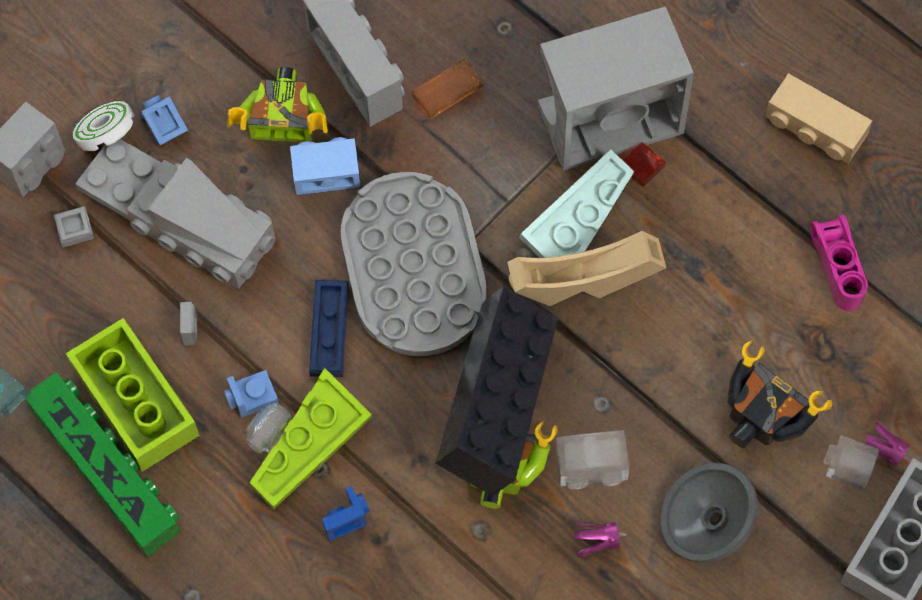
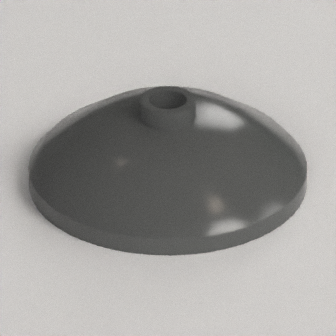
M710 463L691 469L673 484L664 499L660 515V525L666 543L680 557L691 562L710 563L729 556L747 540L755 525L758 513V500L755 489L742 472L727 464ZM722 517L721 521L715 525L716 521Z

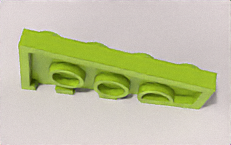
M324 368L317 383L303 400L300 409L294 418L290 420L281 438L273 446L250 481V486L274 510L372 418V414Z

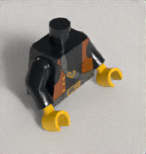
M752 340L747 342L742 348L744 359L739 360L729 381L727 402L732 408L730 418L738 424L729 435L730 439L737 446L746 448L754 437L764 445H769L773 441L781 443L802 436L818 418V412L827 411L832 407V400H828L823 407H820L817 404V398L823 391L812 393L808 400L762 364L758 363L754 366L753 362L760 359L764 355L765 350L762 346L758 355L752 356L748 352V347Z

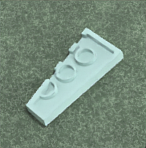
M610 150L520 234L519 238L539 258L585 252L634 171Z

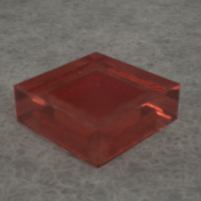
M643 142L623 159L634 171L631 178L642 187H645L665 168L666 164L661 157Z

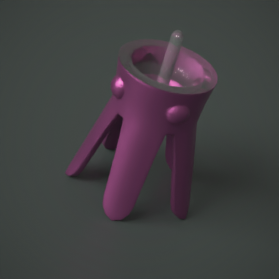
M876 421L875 428L888 442L873 435H867L865 446L873 451L863 448L859 449V451L884 458L895 467L898 466L903 458L909 462L912 461V459L905 456L910 444L894 436L879 421Z
M575 522L579 526L599 528L577 531L574 533L575 538L602 540L600 543L580 550L578 552L579 557H584L604 549H619V537L627 535L626 532L618 533L615 522H608L605 525Z

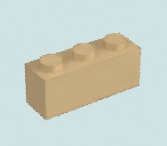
M789 73L769 101L765 116L776 127L786 128L795 133L804 143L814 144L823 149L831 158L842 160L847 164L850 163L868 136L872 120Z

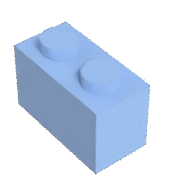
M339 137L330 140V142L314 143L306 141L296 146H290L296 195L360 187L355 139Z

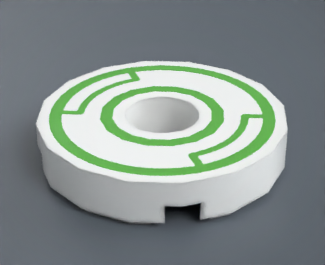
M124 101L104 104L92 110L80 120L73 131V139L78 147L84 151H95L99 149L97 145L105 143L106 146L111 145L130 130L133 124L131 118H134V113Z

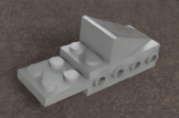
M119 139L111 145H104L75 183L77 190L130 220V226L139 234L148 235L166 250L175 251L193 266L202 267L220 282L229 283L237 289L242 286L246 279L252 276L257 263L264 254L270 251L275 242L273 224L269 216L259 210L253 212L245 207L244 203L234 195H224L187 158L182 164L175 163L173 165L166 160H163L161 163Z

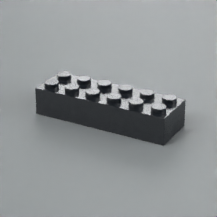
M505 286L501 287L481 305L435 462L440 467L492 496L516 480L558 321L557 317Z

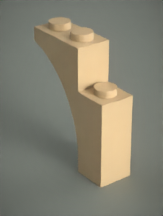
M644 231L586 252L548 258L517 257L507 262L510 271L509 283L514 292L548 306H552L580 292L602 298L666 269L659 238Z

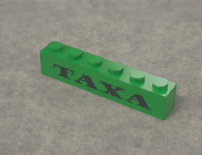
M55 372L23 395L32 412L146 557H149L180 533L176 523L180 519L178 514L168 502L164 505L160 503L156 498L159 491L148 477L142 480L136 473V470L139 469L138 464L128 452L122 455L116 446L119 444V441L108 427L102 430L96 421L100 417L88 402L82 405L78 400L77 396L80 395V392L69 378L63 381L58 373Z

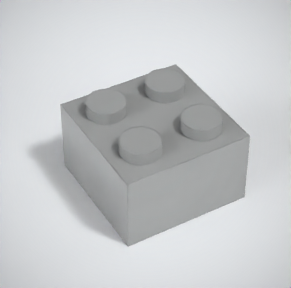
M27 102L0 128V181L21 197H24L29 191L35 190L41 183L42 177L50 168L56 167L62 161L66 152L56 124Z

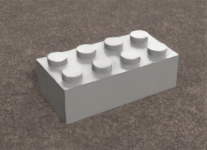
M303 0L308 33L369 126L371 127L403 109L402 96L405 95L401 85V81L404 80L403 74L396 63L390 64L386 58L387 51L380 39L374 40L370 34L371 27L364 15L358 16L354 10V1Z
M914 458L840 582L868 600H913L922 585V463Z

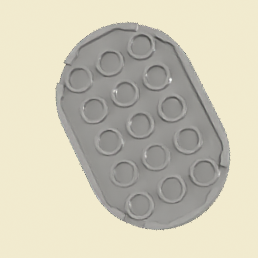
M398 172L379 177L357 192L356 198L352 201L349 208H346L341 223L342 248L358 317L372 338L394 352L409 356H430L446 352L458 346L472 334L481 305L487 297L485 275L468 210L463 200L450 186L446 187L433 180L432 176L416 172Z

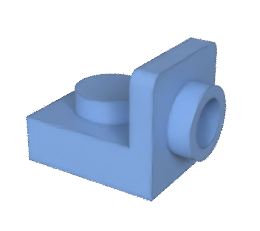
M158 95L142 104L145 110L141 111L139 116L145 120L158 146L188 131L170 96L162 100Z
M266 370L236 382L233 376L227 378L229 389L224 390L226 399L231 409L237 407L241 418L279 404Z

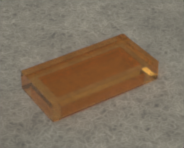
M464 58L414 89L412 96L428 117L432 119L483 87V81Z

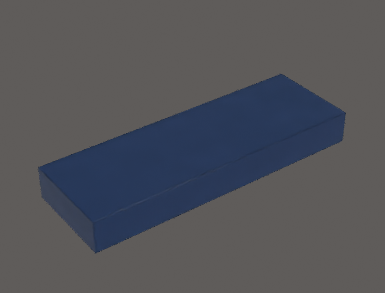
M315 280L309 366L310 376L319 377L325 368L333 377H343L348 281Z

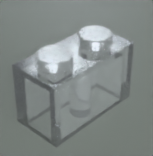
M624 430L556 437L555 450L560 487L568 486L569 489H582L590 483L600 482L605 486H614L622 483L623 480H628L629 462Z

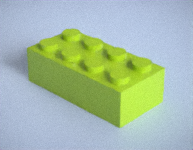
M124 318L66 353L72 369L142 472L200 436L195 421Z

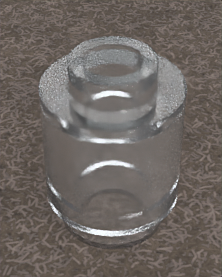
M269 402L267 406H262L243 432L247 438L245 443L258 453L263 451L270 452L283 435L284 429L292 418L291 414L275 402Z

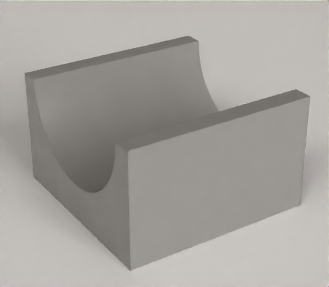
M666 6L540 44V52L547 69L553 95L539 99L538 108L563 171L600 160L610 150L615 154H620L684 134L694 72Z

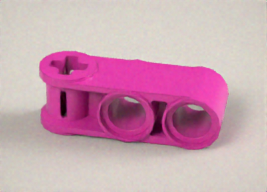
M838 215L837 219L822 223L812 221L810 223L812 241L818 251L834 302L840 309L845 311L858 309L862 304L868 284L845 215ZM833 259H844L847 265H839ZM851 287L855 289L858 294H847L843 288Z

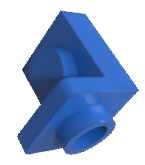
M352 486L345 488L350 507H337L328 512L327 517L322 519L323 528L329 542L367 526L365 513L370 512L363 494L356 495Z

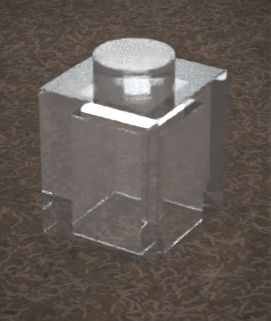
M841 435L837 446L830 444L823 463L829 465L825 476L864 491L880 450Z

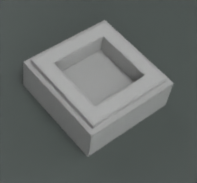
M85 206L54 214L63 248L94 239Z
M180 302V334L184 346L196 345L197 313L192 302Z

